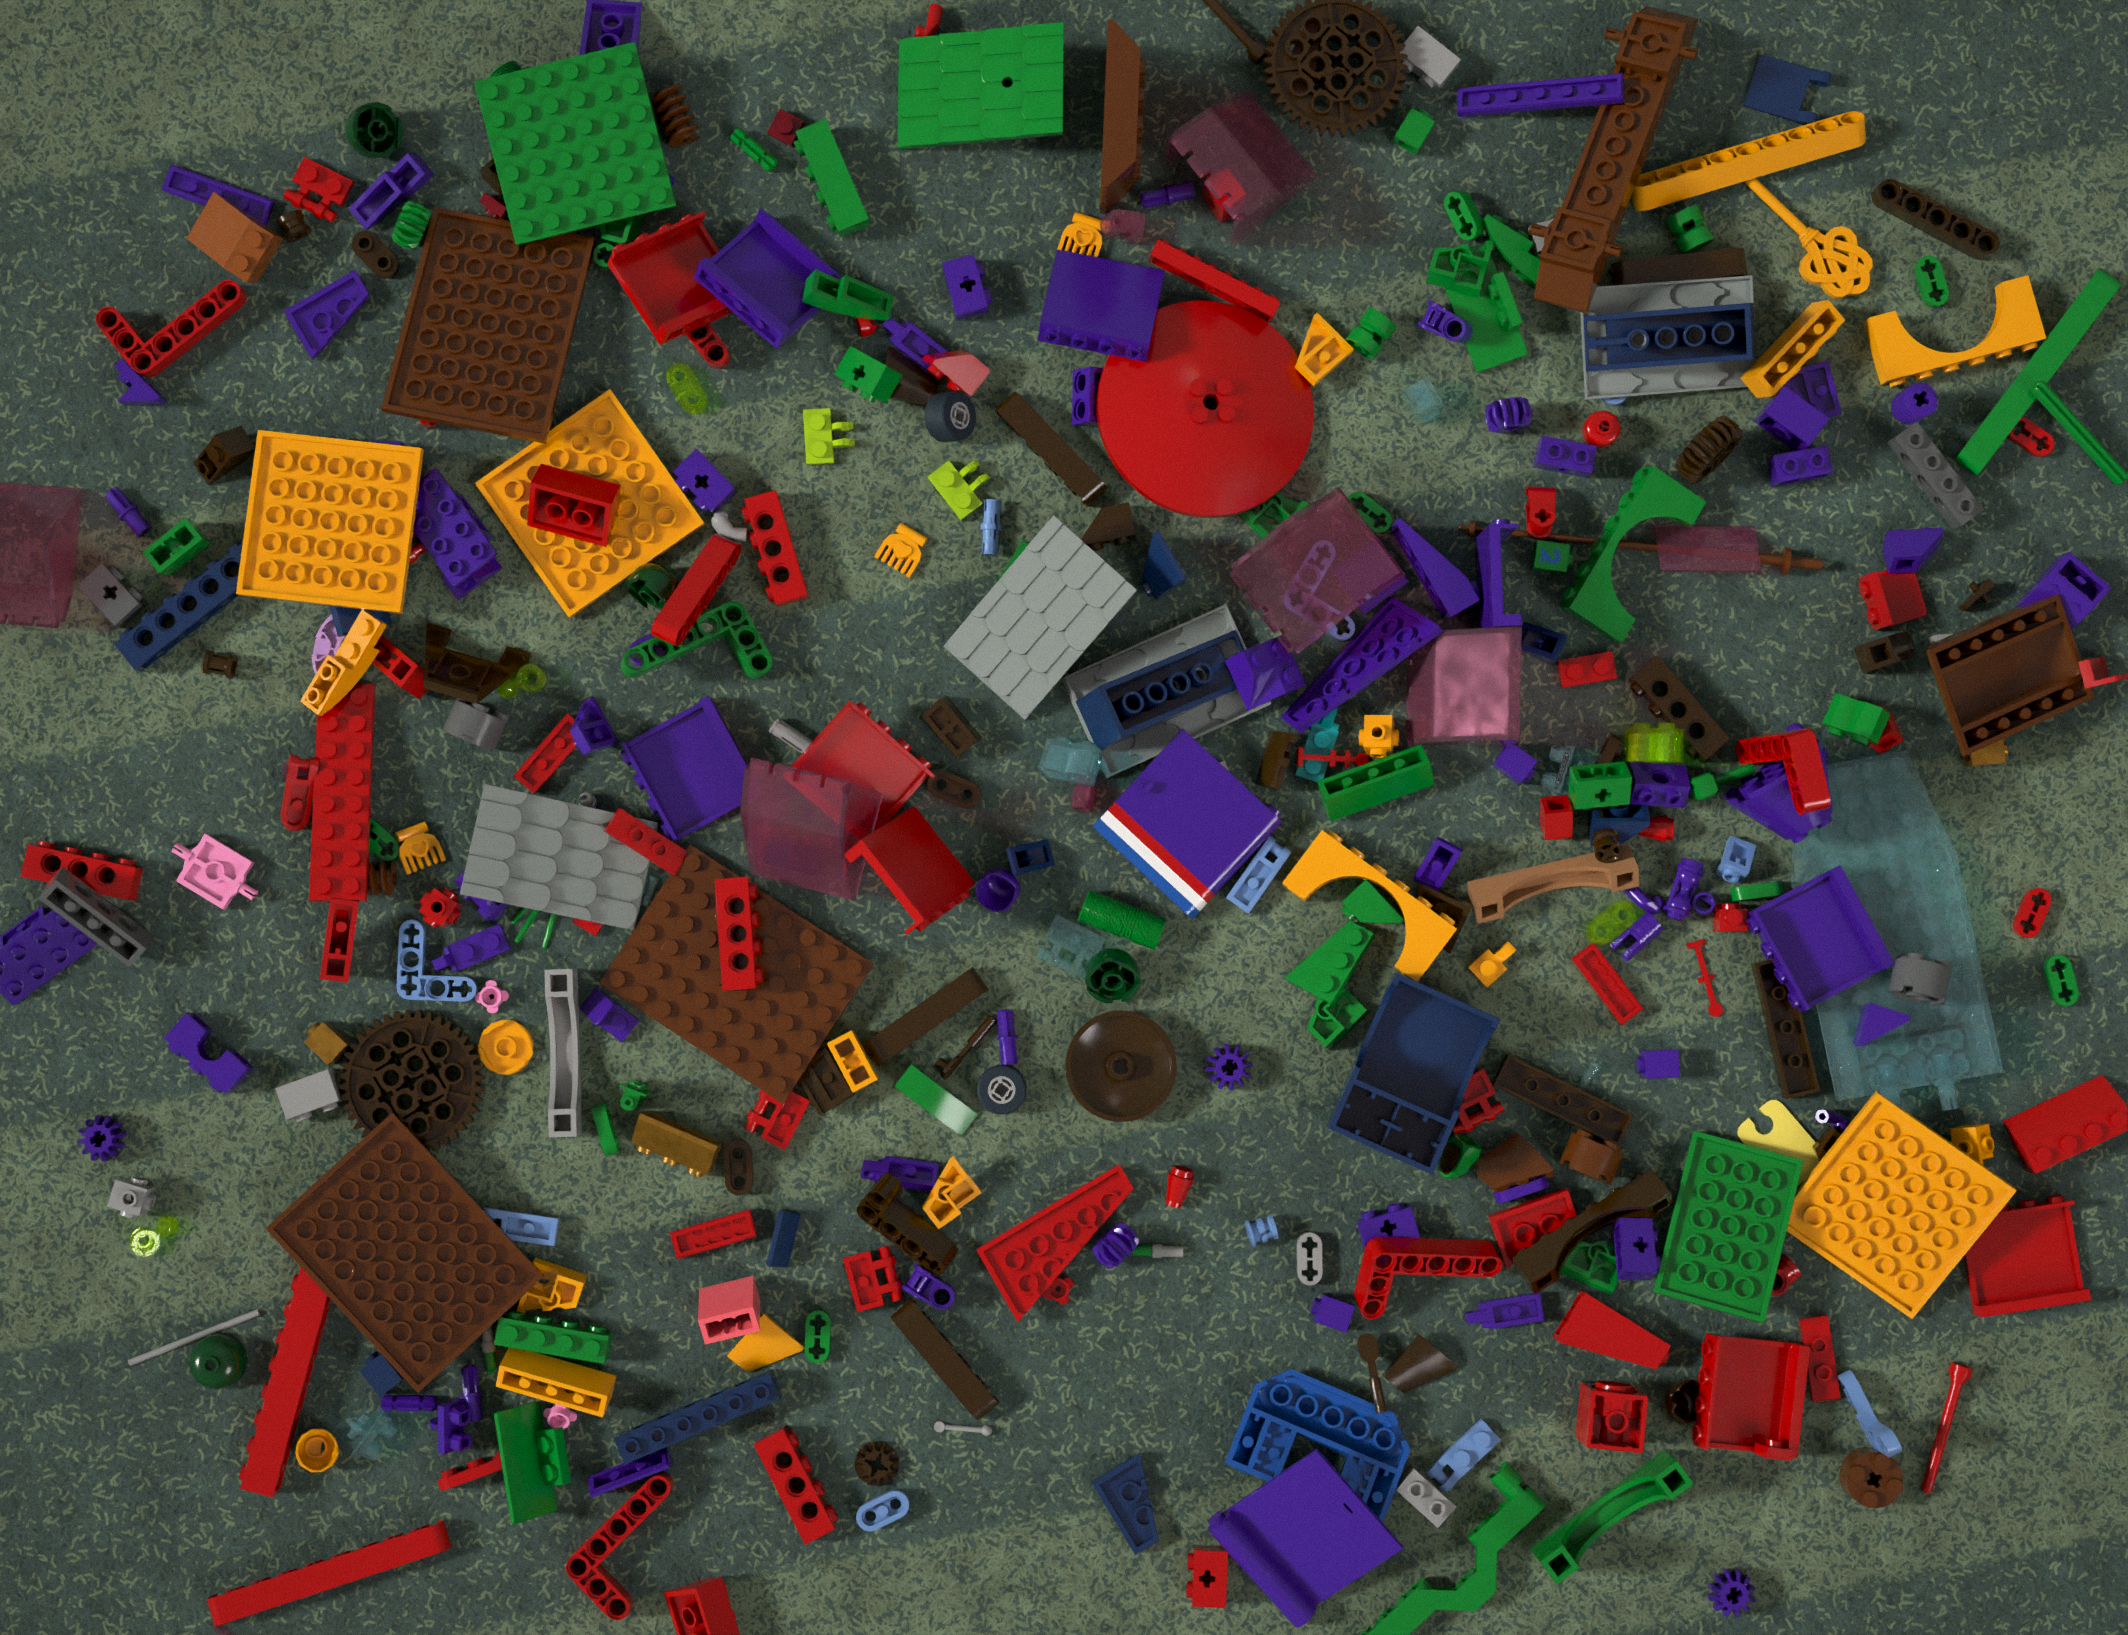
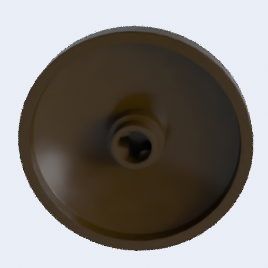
M1110 1011L1092 1018L1074 1035L1066 1054L1065 1073L1069 1088L1075 1099L1088 1112L1108 1121L1128 1122L1149 1115L1166 1100L1172 1090L1176 1077V1056L1169 1037L1157 1023L1136 1012Z

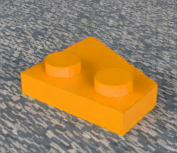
M1316 313L1311 321L1295 368L1315 386L1351 355L1354 348Z

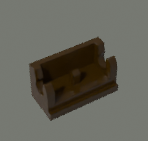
M948 696L940 698L921 715L956 758L963 755L972 745L982 739V736Z

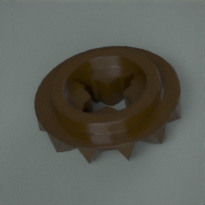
M873 1441L865 1444L858 1451L854 1468L859 1479L867 1485L880 1487L890 1483L896 1476L899 1469V1458L896 1451L889 1444ZM881 1453V1464L885 1465L884 1467L888 1469L878 1468L877 1472L872 1475V1465L869 1461L875 1460Z

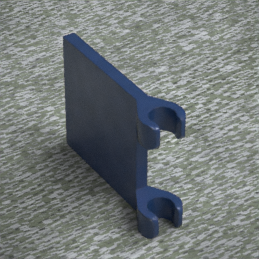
M1760 54L1743 106L1793 121L1800 125L1816 122L1818 119L1817 113L1800 111L1808 83L1811 82L1827 87L1831 79V73L1823 70H1813Z

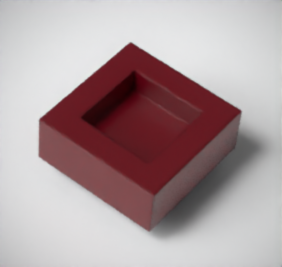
M779 109L767 134L793 147L794 141L797 140L795 131L802 129L805 123L803 120Z
M484 193L479 201L486 206L484 211L495 219L500 217L509 219L505 202L494 194Z

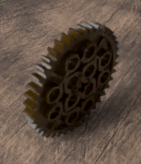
M1304 0V8L1299 3H1296L1294 7L1295 13L1288 9L1285 14L1287 19L1280 17L1278 21L1280 27L1274 26L1272 30L1274 36H1269L1267 41L1271 46L1266 47L1264 52L1270 57L1264 58L1263 64L1269 66V68L1265 69L1263 74L1264 76L1271 77L1266 81L1265 85L1267 87H1274L1269 93L1270 97L1278 96L1274 105L1276 107L1284 105L1281 114L1285 115L1290 112L1292 114L1290 123L1297 119L1300 120L1299 129H1302L1307 124L1309 125L1308 131L1310 134L1315 128L1319 129V137L1323 136L1325 130L1329 131L1330 138L1334 137L1336 131H1339L1341 138H1344L1347 130H1349L1352 136H1355L1357 127L1363 133L1367 130V123L1375 127L1377 124L1376 118L1383 121L1386 116L1384 111L1390 113L1393 109L1391 103L1397 104L1399 97L1396 94L1403 92L1404 88L1400 84L1405 83L1407 79L1401 73L1406 72L1408 66L1401 63L1407 60L1408 55L1400 53L1405 49L1406 45L1403 43L1397 44L1402 37L1401 33L1393 34L1397 25H1387L1390 16L1386 15L1381 18L1379 16L1382 10L1381 7L1372 11V1L1363 6V0H1356V2L1352 0H1314V3L1311 0ZM1345 20H1352L1356 23L1357 28L1349 30L1344 26L1343 22ZM1314 24L1319 32L1311 34L1307 32L1305 25ZM1365 38H1375L1378 41V46H1368ZM1321 39L1318 50H1315L1313 53L1311 52L1306 58L1310 45L1317 44ZM1353 40H1356L1358 42L1357 45L1353 46L1352 48H1349L1347 46L1348 43ZM1328 41H1335L1339 44L1340 49L1332 51L1327 47L1326 43ZM1290 45H1297L1302 53L1293 55L1289 52L1288 47ZM1350 58L1358 59L1361 62V67H1351L1348 60ZM1336 61L1339 62V67L1337 66L1335 69L1331 67V64H1334ZM1318 62L1322 65L1323 71L1314 72L1309 64ZM1370 67L1364 74L1361 84L1350 91L1353 80L1360 78L1366 69ZM1370 76H1379L1383 84L1379 86L1372 84L1369 79ZM1334 79L1341 80L1344 83V88L1341 90L1335 89L1331 81ZM1322 82L1324 84L1322 89L1320 88L1318 91L1313 89L1315 84ZM1301 83L1305 86L1306 92L1302 94L1296 93L1292 85ZM1360 96L1365 100L1366 105L1358 107L1353 103L1352 98ZM1317 100L1324 101L1327 104V110H1317L1314 102Z
M405 1010L404 1018L400 1011H395L394 1020L389 1014L384 1015V1023L379 1019L373 1020L375 1029L366 1025L364 1029L367 1035L357 1033L356 1036L360 1043L350 1042L349 1045L354 1052L344 1053L350 1061L340 1064V1066L347 1069L346 1073L338 1075V1077L346 1080V1083L339 1085L338 1088L346 1090V1094L340 1096V1100H348L349 1102L343 1107V1110H352L353 1112L347 1118L348 1121L357 1119L358 1122L355 1124L354 1129L364 1128L361 1135L364 1138L381 1123L377 1117V1112L380 1108H384L388 1111L389 1115L394 1112L429 1151L431 1146L435 1151L441 1149L440 1141L445 1146L450 1145L449 1136L456 1140L460 1138L457 1129L463 1132L468 1130L464 1122L472 1123L475 1120L470 1115V1112L477 1113L480 1111L474 1103L484 1100L477 1095V1092L485 1090V1087L478 1085V1081L486 1079V1076L478 1074V1071L484 1068V1065L475 1063L481 1057L480 1054L472 1055L476 1044L467 1045L466 1043L470 1036H459L462 1032V1027L452 1030L454 1021L449 1020L443 1024L444 1016L439 1015L434 1020V1013L431 1011L425 1015V1018L422 1010H417L414 1017L411 1010ZM402 1031L409 1036V1043L405 1047L401 1046L397 1040L398 1035ZM439 1041L447 1046L446 1055L443 1057L439 1056L435 1051V1046ZM377 1046H381L385 1051V1057L382 1061L374 1057V1049ZM394 1052L397 1054L407 1053L401 1059L402 1065L400 1063L387 1065L396 1057ZM416 1055L423 1061V1067L419 1071L415 1070L411 1065L412 1058ZM432 1062L441 1064L440 1074L431 1072L430 1069L433 1068ZM453 1065L459 1067L461 1071V1076L457 1081L451 1079L449 1075V1070ZM390 1070H395L399 1075V1081L395 1085L388 1081L387 1075ZM424 1075L414 1083V1087L402 1088L410 1081L409 1077L413 1078ZM429 1079L433 1080L437 1085V1090L433 1095L429 1094L425 1089V1084ZM367 1084L372 1085L375 1089V1095L372 1099L364 1095V1087ZM385 1091L393 1092L394 1095L391 1097L392 1103L383 1100L382 1097L386 1095ZM404 1094H409L413 1099V1104L409 1109L405 1108L401 1103V1098ZM444 1095V1097L432 1103V1105L429 1107L430 1112H428L427 1110L419 1111L408 1117L410 1114L420 1109V1107L423 1105V1101H434L437 1098ZM443 1103L447 1104L451 1109V1114L447 1119L439 1114V1107ZM418 1118L424 1119L427 1123V1128L423 1133L419 1132L415 1127V1122Z

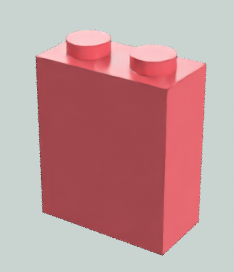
M754 1276L699 1289L698 1322L705 1344L760 1331V1297Z

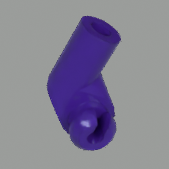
M1639 887L1624 890V893L1637 906L1652 915L1658 914L1659 910L1664 907V901L1659 896L1655 895L1650 899Z
M1830 1109L1819 1110L1815 1116L1819 1123H1834L1833 1128L1839 1133H1843L1848 1127V1123H1850L1846 1116Z

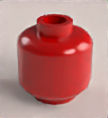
M1596 411L1583 423V438L1587 444L1597 446L1598 449L1606 448L1618 438L1621 429L1620 422L1609 411Z

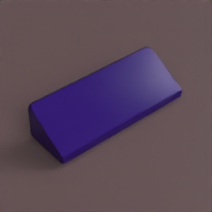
M667 1447L625 1465L622 1463L589 1476L591 1498L670 1468L673 1464V1459Z

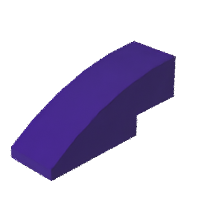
M407 153L390 172L384 171L354 202L349 210L363 227L369 230L419 190L435 174L418 154Z

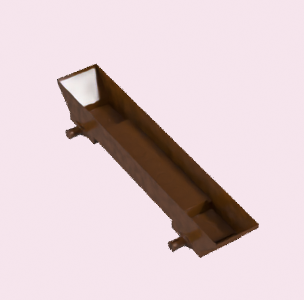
M1645 6L1640 12H1633L1629 24L1623 31L1609 27L1606 28L1604 39L1620 42L1613 74L1623 73L1624 103L1600 105L1562 206L1558 207L1556 215L1548 227L1531 223L1529 234L1544 238L1534 300L1587 314L1608 256L1621 257L1623 246L1613 243L1683 59L1685 57L1696 60L1698 55V48L1688 47L1698 18Z

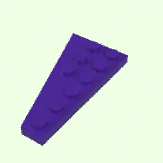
M1392 597L1281 718L1301 734L1438 636L1443 630L1433 621Z

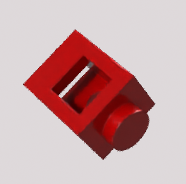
M1716 904L1713 911L1714 932L1748 931L1747 909H1741V904Z

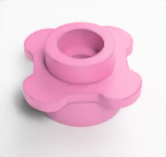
M489 980L485 984L486 987L476 994L475 1000L487 1007L489 1013H496L498 1006L503 1001L508 1000L509 994L506 990H501L497 986L496 981ZM493 994L494 999H490L489 996Z
M555 1404L552 1408H546L543 1413L544 1417L548 1418V1424L552 1428L563 1427L565 1429L569 1426L570 1421L573 1422L577 1419L576 1412L558 1404Z

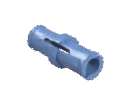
M984 500V518L980 528L983 531L981 555L999 556V533L1002 531V525H1000L1001 500Z

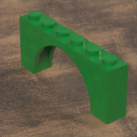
M1655 466L1643 467L1636 472L1632 480L1634 484L1629 492H1626L1619 500L1618 505L1620 507L1616 514L1607 520L1604 526L1605 532L1601 539L1596 540L1590 549L1592 554L1589 559L1578 568L1575 582L1562 595L1563 602L1559 608L1611 642L1622 643L1636 620L1623 608L1612 585L1611 564L1615 549L1621 538L1634 525L1652 517H1663L1681 525H1693L1706 504L1705 500Z
M1663 1450L1531 1547L1530 1550L1558 1585L1580 1568L1579 1561L1584 1552L1612 1525L1649 1503L1662 1499L1672 1501L1694 1483L1679 1462Z

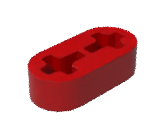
M2021 417L2018 423L2023 424L2022 430L2028 436L2023 433L2015 435L2013 433L2014 428L2007 436L2009 440L2035 457H2044L2052 452L2054 448L2053 437L2025 417ZM2031 437L2038 441L2044 438L2046 440L2044 445L2047 449L2037 450L2038 444Z
M2033 888L2026 892L2012 925L2016 935L2022 938H2031L2039 933L2051 906L2052 900L2048 891L2042 888ZM2040 893V899L2044 903L2043 905H2037L2035 910L2032 911L2035 902L2031 898L2032 896H2038ZM2032 915L2029 924L2033 926V929L2026 930L2024 933V927L2020 923L2021 921H2027L2029 916Z

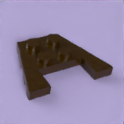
M431 623L427 624L424 689L478 704L529 663L530 652L509 646L504 650L498 663L447 649L446 646L450 641L452 630Z

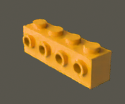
M1829 300L1811 303L1740 379L1756 398L1774 397L1783 385L1801 370V366L1819 351V347L1837 332L1838 327L1845 319Z
M508 1348L499 1366L496 1387L603 1418L612 1398L616 1375L540 1353Z

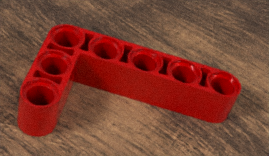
M224 280L147 342L130 321L113 307L101 308L96 314V323L133 370L144 377L152 378L243 307L247 300V293L235 281ZM232 289H237L236 297L228 301V292ZM211 306H215V314L210 318H206V310ZM116 316V324L108 327L107 322L109 318ZM193 323V332L189 335H185V327L188 324ZM133 337V345L125 348L124 343L126 339ZM172 340L173 345L170 351L163 352L165 342ZM151 358L150 366L142 370L141 364L143 360Z
M1810 728L1762 734L1736 741V755L1739 762L1743 765L1783 760L1793 804L1799 815L1830 807V794L1817 740Z
M1375 1237L1366 1244L1354 1290V1298L1364 1318L1376 1319L1385 1311L1394 1274L1493 1277L1501 1271L1502 1261L1493 1244L1489 1241Z
M660 1471L653 1474L566 1562L565 1569L568 1576L612 1620L624 1619L632 1609L633 1599L630 1593L600 1563L670 1494L674 1482L671 1475L667 1472ZM657 1479L663 1480L667 1486L666 1491H656L653 1487V1481ZM634 1500H643L647 1506L646 1511H637L633 1505ZM614 1520H623L626 1523L627 1529L622 1532L616 1530L613 1524ZM602 1539L605 1541L607 1549L605 1551H598L594 1547V1540ZM575 1559L585 1561L587 1566L585 1571H579L575 1568ZM593 1580H603L606 1584V1590L599 1591L595 1589ZM621 1599L624 1601L626 1609L623 1611L616 1610L613 1607V1600Z

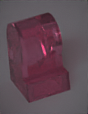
M1115 209L1101 219L1100 228L1108 237L1123 235L1126 236V244L1136 245L1143 241L1145 213Z

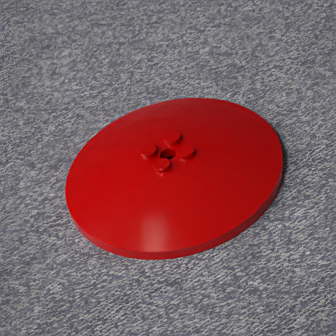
M1196 300L1171 304L1158 309L1147 362L1109 355L1100 376L1096 398L1098 428L1103 445L1115 468L1146 499L1169 511L1199 518L1227 517L1243 513L1266 502L1298 470L1309 447L1313 431L1314 403L1309 381L1295 368L1298 360L1296 352L1287 340L1270 324L1255 314L1237 306L1215 301ZM1204 398H1214L1217 402V408L1214 410L1207 409L1203 403Z

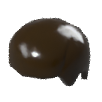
M1681 1380L1669 1386L1664 1399L1666 1413L1679 1424H1690L1696 1421L1695 1401L1699 1396L1700 1384L1697 1381Z

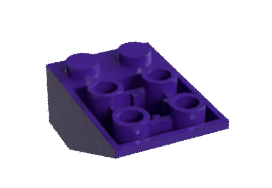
M2069 551L2055 559L2015 607L2059 594L2072 630L2095 608L2112 587Z

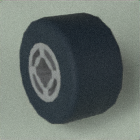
M959 391L933 395L925 408L924 420L926 428L930 435L940 442H954L967 439L973 433L976 425L974 404L966 394Z
M997 1064L988 1068L981 1075L977 1084V1096L987 1111L1006 1115L1016 1111L1023 1104L1026 1097L1027 1084L1023 1075L1016 1068L1010 1065Z

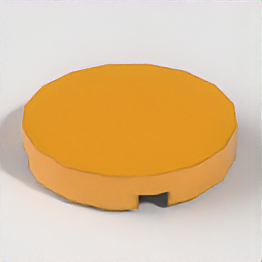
M500 1020L491 1023L483 1030L480 1036L481 1038L478 1043L480 1060L487 1069L498 1074L510 1075L521 1071L528 1065L533 1055L534 1043L531 1033L524 1025L514 1020Z

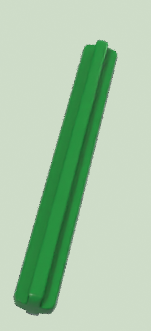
M2045 381L2035 383L2031 388L2033 395L2114 484L2120 485L2124 483L2128 478V473Z

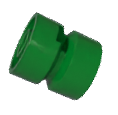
M1697 204L1679 211L1665 221L1671 234L1678 237L1675 243L1681 254L1694 252L1714 241L1709 226L1702 224L1705 218ZM1693 224V229L1687 232L1684 231V227Z
M1368 308L1359 320L1360 327L1355 326L1345 340L1364 357L1374 360L1383 348L1382 341H1388L1397 327L1381 312Z

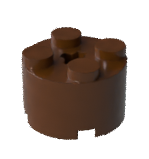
M1577 1129L1576 1134L1571 1132L1559 1164L1565 1166L1567 1162H1570L1568 1167L1574 1169V1171L1600 1182L1605 1177V1183L1611 1185L1624 1155L1620 1153V1146L1606 1140L1602 1144L1594 1141L1595 1137L1592 1134Z
M1870 1447L1857 1448L1844 1458L1839 1473V1480L1846 1494L1859 1504L1867 1508H1882L1891 1504L1902 1493V1472L1893 1458H1889ZM1871 1472L1874 1473L1875 1475L1872 1477L1873 1481L1868 1482V1480L1870 1479L1869 1474Z

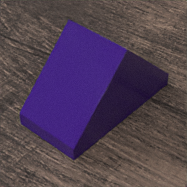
M1873 1003L1864 1004L1853 1044L1855 1047L1863 1046L1911 1021V1018L1907 1014Z

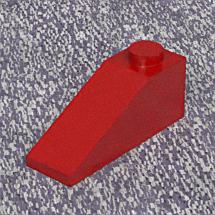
M381 635L375 645L380 651L372 664L398 686L420 700L428 690L423 688L424 667Z
M333 897L330 899L320 970L321 980L348 982L359 901Z

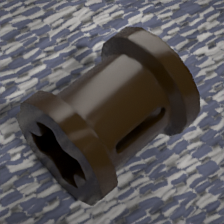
M208 650L204 656L203 673L208 675L216 673L226 675L227 679H233L236 674L238 657L233 654L230 656L218 655Z

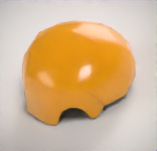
M323 1428L311 1429L300 1436L296 1444L295 1453L301 1467L310 1472H323L333 1466L338 1458L339 1448L336 1438L328 1430ZM323 1442L325 1448L324 1451L321 1453V1446Z

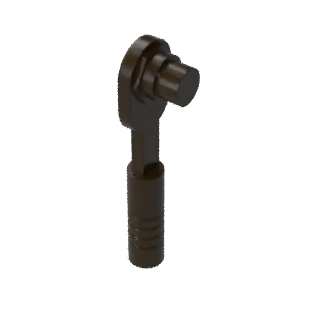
M990 1015L986 1017L967 1040L968 1044L950 1062L945 1061L943 1058H939L934 1066L940 1072L941 1078L944 1080L949 1078L972 1047L976 1048L997 1023Z
M1365 1333L1359 1337L1357 1342L1359 1354L1362 1360L1368 1364L1369 1382L1376 1414L1387 1412L1380 1377H1378L1375 1363L1379 1355L1377 1340L1372 1334Z

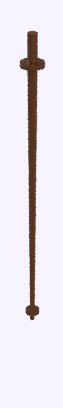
M1474 520L1469 521V526H1458L1459 530L1468 531V537H1474V532H1482L1486 528L1475 526ZM1515 530L1510 535L1531 538L1527 531ZM1551 533L1545 540L1593 545L1596 540L1601 538ZM1620 540L1616 547L1780 566V573L1782 575H1787L1790 567L1821 570L1823 565L1822 559L1792 556L1790 547H1784L1782 555Z

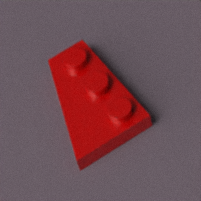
M1567 1188L1488 1215L1506 1269L1514 1264L1512 1258L1521 1249L1532 1246L1544 1234L1555 1231L1567 1219L1577 1215Z

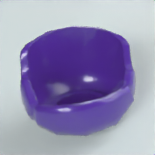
M1002 868L988 870L983 874L976 885L975 892L977 900L984 908L993 912H1005L1018 898L1020 885L1017 878L1011 872Z

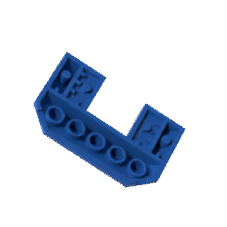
M1290 1369L1254 1385L1224 1463L1245 1475L1250 1474L1268 1482L1282 1472L1295 1436L1301 1437L1346 1457L1340 1475L1383 1523L1410 1448L1402 1435L1394 1412L1387 1410V1412L1376 1414L1373 1403Z

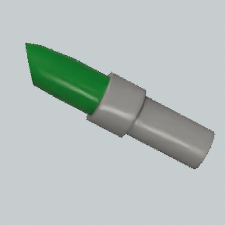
M1162 1244L1137 1245L1136 1249L1131 1253L1137 1256H1152V1258L1183 1257V1246H1162Z
M492 1325L482 1334L483 1342L481 1343L489 1375L496 1371V1345H494Z

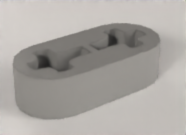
M1304 1232L1299 1236L1296 1244L1297 1276L1302 1283L1311 1286L1317 1284L1322 1278V1241L1314 1232ZM1307 1237H1312V1241L1317 1242V1247H1312V1257H1307V1249L1302 1247V1242H1306ZM1307 1260H1312V1268L1317 1270V1275H1313L1312 1280H1307V1276L1302 1275V1270H1307Z

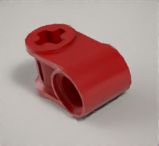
M1527 486L1525 495H1528V504L1525 505L1527 533L1535 540H1545L1551 534L1552 524L1556 517L1555 487Z

